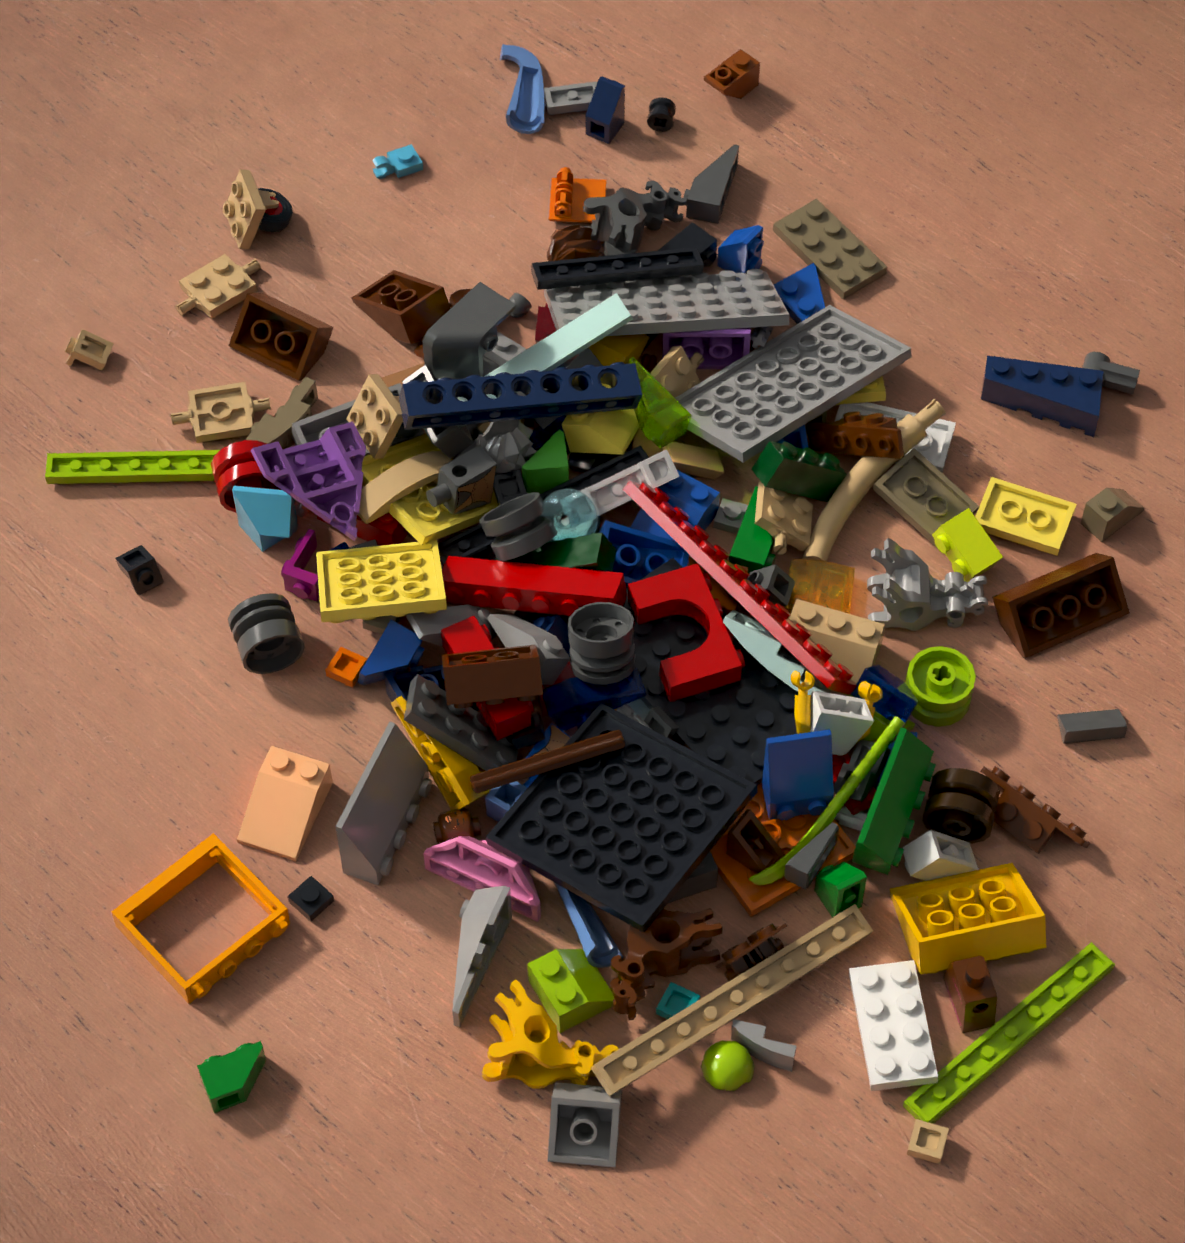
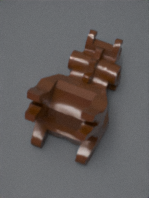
M711 908L694 913L672 912L663 909L644 933L630 926L627 934V959L621 962L620 955L614 956L611 959V968L614 972L618 973L617 978L610 982L615 1012L623 1015L628 1014V1020L630 1021L636 1018V1002L646 997L644 989L655 987V981L651 975L670 977L686 974L694 966L710 964L720 960L721 954L718 949L712 951L702 949L711 943L713 936L722 934L723 930L720 923L713 925L704 923L713 918L714 912Z

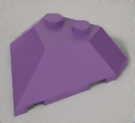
M354 422L330 427L319 440L282 449L278 441L252 448L251 453L264 478L355 541L357 538L356 518L360 509L363 481L362 462L365 457L366 446Z

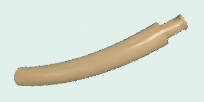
M935 399L914 417L907 414L897 423V429L901 430L904 455L927 437L925 430L946 414L942 405L938 401L936 402ZM863 456L856 463L828 501L812 531L810 546L805 549L802 559V565L805 568L821 570L825 567L830 551L851 513L873 487L874 483L899 459Z

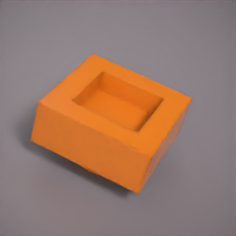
M340 646L325 669L326 676L353 688L359 679V674L367 658Z

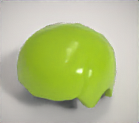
M722 1040L713 1044L705 1051L701 1070L706 1082L715 1089L736 1091L741 1085L752 1080L755 1065L749 1051L736 1041Z

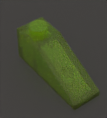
M632 357L629 359L628 364H636L642 390V397L634 412L640 429L644 432L645 436L661 449L686 433L692 415Z

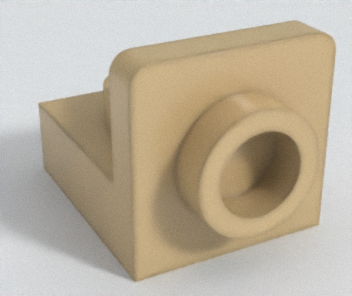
M82 329L77 338L71 337L65 349V352L69 354L66 364L71 366L74 360L77 359L102 371L114 343Z

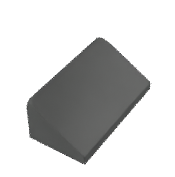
M1119 709L1057 715L1063 744L1125 738L1127 731L1126 721Z

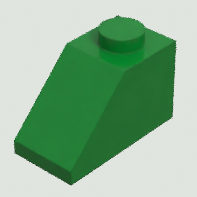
M846 862L836 866L828 865L816 875L814 891L833 918L856 904L858 909L862 907L867 876L864 871Z

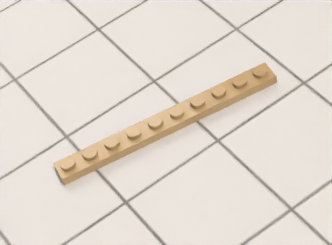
M856 904L852 905L591 1067L592 1071L608 1096H612L864 939L873 932V929Z

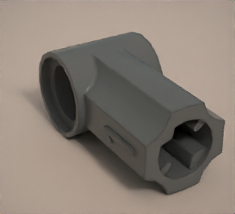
M1101 352L1088 353L1082 368L1103 371L1102 387L1129 394L1134 393L1140 370L1112 363L1109 357Z

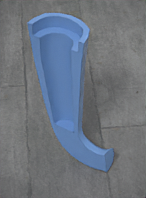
M502 44L500 61L504 59L511 60L520 67L506 113L507 125L520 133H537L544 124L545 105L540 63L530 51L519 46Z
M553 882L570 916L588 963L593 967L604 968L611 966V959L614 956L620 955L622 959V953L590 903Z

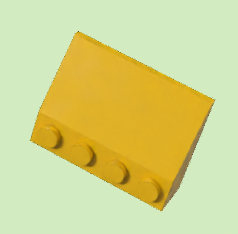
M1013 863L889 889L911 958L914 960L921 975L948 969L950 963L975 956H983L985 961L997 960L1005 956L1029 953L1046 948L1045 914Z

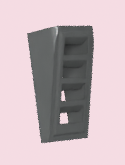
M832 822L786 863L784 874L786 880L805 890L809 888L837 843L838 825Z

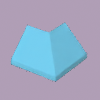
M233 486L232 492L238 524L262 552L284 538H290L297 531L298 521L294 498L286 492L275 489Z

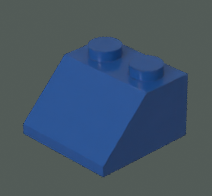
M390 620L359 674L358 683L364 686L385 680L384 673L395 671L396 674L407 672L409 667H417L425 648L421 647L423 640H420L413 631Z

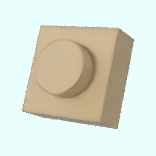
M916 1119L907 1155L940 1164L949 1128Z

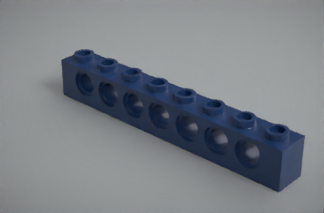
M616 362L610 366L597 367L596 365H586L576 369L559 367L552 371L539 372L538 370H529L520 374L502 372L495 376L481 377L480 375H471L463 379L445 377L430 382L413 380L407 384H402L399 402L405 430L636 409L642 397V390L636 364ZM602 384H608L612 388H606ZM573 386L580 387L583 391L576 390ZM544 389H550L554 393H548ZM516 391L522 392L526 396H520L516 394ZM486 394H492L496 399L489 398ZM457 397H464L468 401H460ZM432 399L437 401L439 404H432L427 400Z

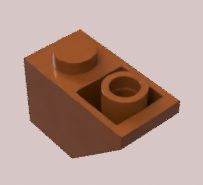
M740 49L705 75L704 81L723 95L741 99L759 85L760 62Z

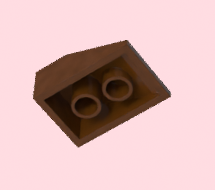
M396 270L388 273L352 297L353 303L393 338L408 344L417 343L422 340L427 331L451 309L442 286Z

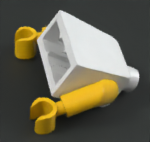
M796 670L793 671L791 682L798 687V695H795L794 707L798 734L830 729L832 735V754L836 755L847 754L855 743L869 735L874 722L875 707H873V703L878 702L883 694L879 686L875 684L871 686L866 681L861 682L858 686V694L864 699L815 690L812 691L811 695H808V690L815 683L813 675L805 671V680L800 683V673Z

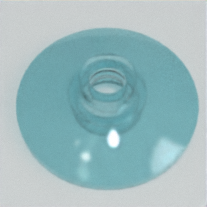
M561 489L553 492L544 500L543 503L546 509L541 516L550 517L558 532L549 542L595 533L598 523L597 511L591 499L584 493L575 489ZM563 514L569 517L568 525L561 523V516Z

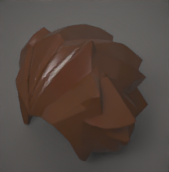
M571 225L561 230H555L550 237L551 243L547 250L548 261L599 257L602 254L599 250L604 241L591 240L593 229L589 227Z

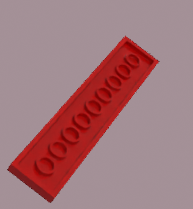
M630 480L622 490L827 689L847 695L853 694L858 688V685L851 679L854 674L841 663L837 666L830 659L833 654L820 643L816 645L809 638L812 634L801 624L797 623L795 625L789 619L791 614L779 603L774 605L768 599L770 593L757 583L753 585L747 579L750 574L738 564H731L727 560L730 555L719 545L715 544L713 546L707 540L710 536L697 525L693 527L687 521L690 517L678 506L673 508L667 502L670 497L658 487L653 489L645 482L638 484Z

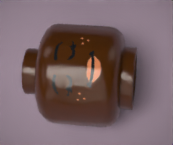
M466 808L442 812L438 816V821L433 822L437 844L459 836H471L475 839L476 836H481L478 817L472 818L469 810Z

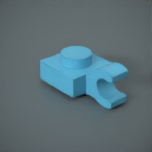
M412 144L387 152V158L385 156H378L373 159V163L376 166L373 172L377 179L385 178L393 173L400 178L423 170V162Z

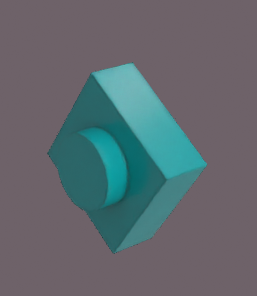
M670 982L656 1007V1014L669 1019L700 1000V995Z

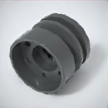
M274 593L260 594L239 603L231 611L228 617L229 627L233 633L234 641L237 643L243 666L249 672L256 674L277 672L294 664L302 656L305 649L304 641L298 626L295 624L294 614L291 611L289 601L284 596Z
M596 602L584 605L572 613L568 621V637L571 657L570 666L574 675L584 682L598 685L620 682L629 677L636 665L634 618L631 612L618 604Z

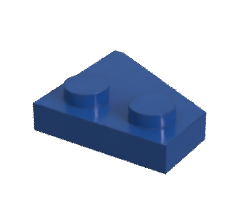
M814 263L774 284L789 316L797 324L825 308L818 273Z

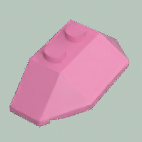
M459 836L429 847L423 853L425 869L473 892L477 889L507 886L511 892V910L537 922L541 918L540 900L529 868L488 845L486 840L479 841L471 836Z

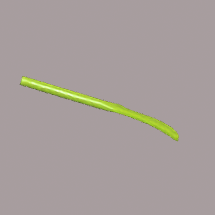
M896 716L892 719L889 726L886 727L804 837L783 858L760 873L751 876L748 880L757 885H765L784 877L786 863L832 823L837 813L898 734L900 728L904 726V721Z

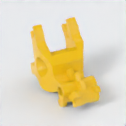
M515 979L510 985L511 991L516 995L515 1002L512 998H507L501 992L495 997V1001L507 1014L509 1022L501 1020L495 1013L489 1019V1022L500 1034L503 1042H496L490 1045L487 1055L488 1059L492 1062L484 1065L482 1077L487 1082L515 1078L534 1089L545 1088L563 1079L571 1080V1083L586 1085L589 1077H596L591 1067L619 1049L616 1045L612 1044L607 1045L599 1052L595 1045L586 1041L581 1042L580 1040H577L571 1048L564 1041L559 1043L556 1024L542 1005L531 1001L521 983Z

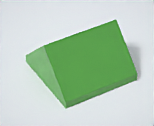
M558 430L522 466V479L528 494L533 492L542 494L569 480V467L563 431Z

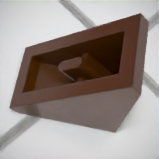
M750 809L743 813L728 832L726 854L756 874L772 866L785 856V853Z

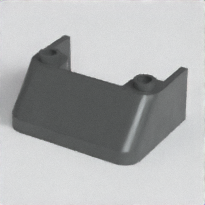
M479 282L427 331L423 339L424 365L429 367L437 380L445 377L463 379L471 375L484 377L497 369L500 365L483 355L487 351H492L498 342L497 326L516 309V304Z

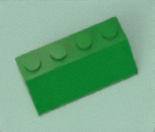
M900 728L857 840L851 861L886 875L889 874L891 866L898 867L904 852V849L899 848L902 837L909 839L915 820L909 819L913 808L920 809L926 793L920 790L924 780L930 782L936 764L931 762L934 751L905 728Z

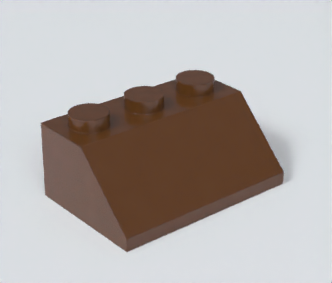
M247 293L228 346L298 381H302L324 354L334 327L265 293Z
M536 644L442 654L447 705L454 704V708H468L473 706V702L485 701L487 705H497L504 703L505 699L517 698L518 701H532L536 699V695H543L540 658Z

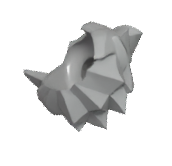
M520 419L491 422L483 435L478 434L476 446L480 445L497 463L496 474L518 469L521 471L522 466L526 463L525 461L537 452L531 447L533 443L529 440L533 430L523 425Z

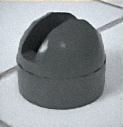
M514 293L509 299L516 304V309L510 314L512 317H523L532 308L531 303L519 293Z

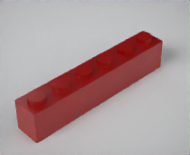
M448 556L442 569L446 603L469 604L479 607L571 616L578 608L596 602H611L623 606L627 597L624 573L457 556Z

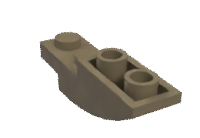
M305 377L299 386L296 385L293 388L289 400L284 406L279 407L275 417L265 413L259 422L254 423L246 440H258L266 444L278 441L282 449L290 448L294 445L292 423L312 416L311 407L318 399L316 381Z

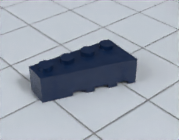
M987 355L981 400L1014 411L1022 409L1032 414L1031 417L1040 420L1046 417L1060 422L1059 426L1067 429L1075 427L1084 430L1085 435L1094 437L1100 413L1103 371Z

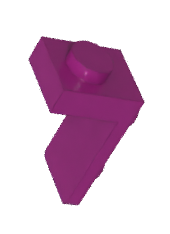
M308 529L305 536L298 539L292 558L285 561L281 570V576L284 580L285 590L294 593L299 598H308L318 602V575L304 570L317 548L315 530Z

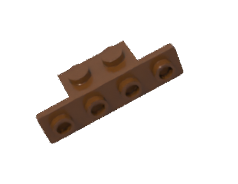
M853 411L843 414L842 419L833 423L811 421L806 424L809 447L814 451L892 459L904 457L901 430L897 429L896 418L884 417L882 413L864 416L861 415V412Z
M985 766L981 769L980 772L1005 789L998 799L996 812L994 813V822L1033 851L1040 854L1057 829L1082 847L1087 848L1090 845V842L1084 838L1087 833L1073 822L1069 826L1058 819L1061 813L1047 803L1043 807L1033 801L1036 795L1021 784L1018 788H1015L1008 782L1010 776L996 766L993 770Z

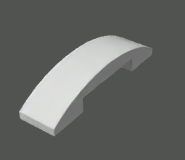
M666 449L560 500V503L574 528L632 500L622 490L630 480L638 484L645 482L655 489L679 477V474Z

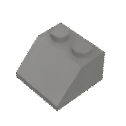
M555 1082L551 1100L547 1161L615 1167L622 1089L609 1097L603 1086Z

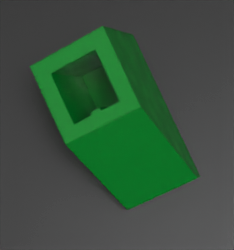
M261 1041L254 1044H242L231 1053L223 1056H211L202 1064L197 1065L214 1114L247 1100L266 1062Z

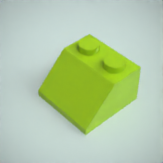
M555 949L527 963L528 981L548 1015L556 1024L559 1033L613 1006L614 997L611 989L598 968L588 963L583 949Z

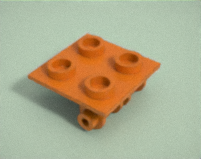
M562 167L557 172V178H552L549 221L592 223V220H595V214L584 212V201L591 197H606V180L573 178L570 168Z

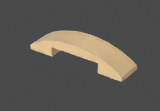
M431 451L406 459L389 468L362 488L358 516L368 524L387 514L391 503L432 481L437 485L440 468L452 461V459L442 451Z

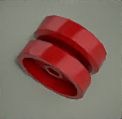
M258 440L235 442L222 448L214 456L211 462L212 472L220 504L225 509L236 513L232 492L233 486L281 490L264 478L251 453L252 448L266 445V443Z

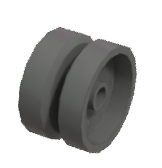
M539 492L525 494L507 501L490 510L479 520L486 536L496 537L491 543V547L498 561H506L527 554L546 544L558 533L551 518L541 516L546 507Z

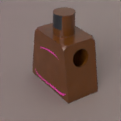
M975 956L950 963L943 979L962 1034L992 1027L995 1024L997 993L984 957ZM976 1006L981 1010L974 1011L973 1008Z

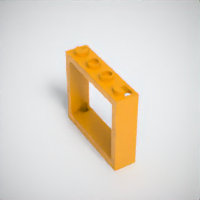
M214 833L112 911L116 927L188 1004L196 998L204 997L221 978H227L232 975L241 962L246 958H252L257 955L265 943L273 937L276 938L282 935L290 924L288 909ZM218 862L269 916L185 981L135 926Z

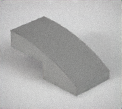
M733 1019L732 1041H736L744 1046L750 1055L758 1060L780 1069L792 1071L796 1045L765 1039L766 1026Z

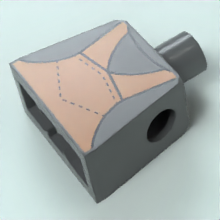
M480 445L450 461L440 468L437 486L427 490L426 496L429 503L433 507L443 504L454 515L491 503L497 463Z

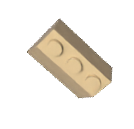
M796 599L789 619L795 625L799 623L812 634L809 639L816 645L820 643L833 654L830 659L837 666L841 663L854 674L851 679L858 686L863 681L869 682L882 645L885 624Z

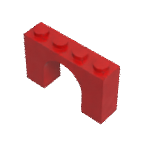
M698 563L628 584V602L638 625L670 615H685L698 621L707 632L708 637L699 648L660 661L659 677L670 702L740 681L742 668L745 667L742 652L740 649L735 650L732 643L734 641L733 634L721 618L723 611L718 598L713 599L710 592L712 590L710 578L707 573H702Z

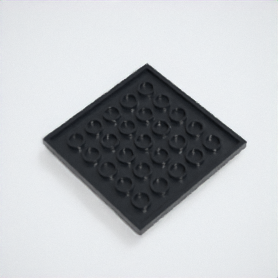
M600 703L564 746L615 730L621 731L625 746L615 751L539 774L486 836V841L493 848L644 933L757 794V785Z

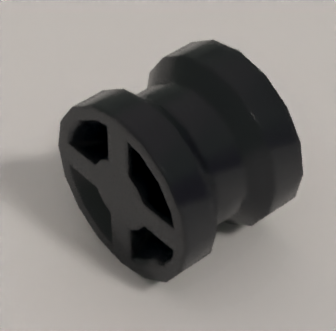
M662 97L655 98L650 102L647 124L652 130L665 132L672 129L674 125L673 116L676 111L674 102Z

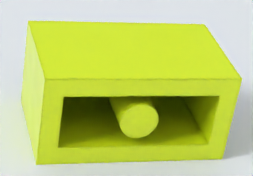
M969 508L942 524L932 534L938 550L945 553L952 563L953 571L962 573L966 582L986 572L1003 558Z

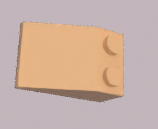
M271 746L258 772L237 837V843L297 861L333 784L330 764Z

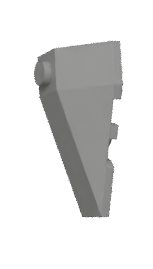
M507 886L477 889L474 891L471 899H466L461 907L459 917L462 918L452 1009L454 1026L459 1028L512 919L511 892Z

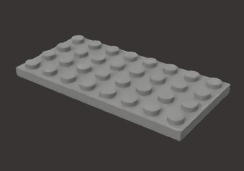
M750 269L746 273H735L734 271L726 270L721 271L719 274L710 275L703 272V274L544 289V296L556 330H559L616 293L631 314L633 320L607 336L789 325V313L767 272L760 269Z
M828 305L770 340L764 347L760 346L662 405L663 415L741 462H745L764 450L769 441H779L912 357L911 347Z

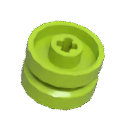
M943 646L929 647L917 653L909 663L903 694L905 706L910 714L923 724L936 727L949 726L960 721L969 711L976 679L972 663L959 651Z

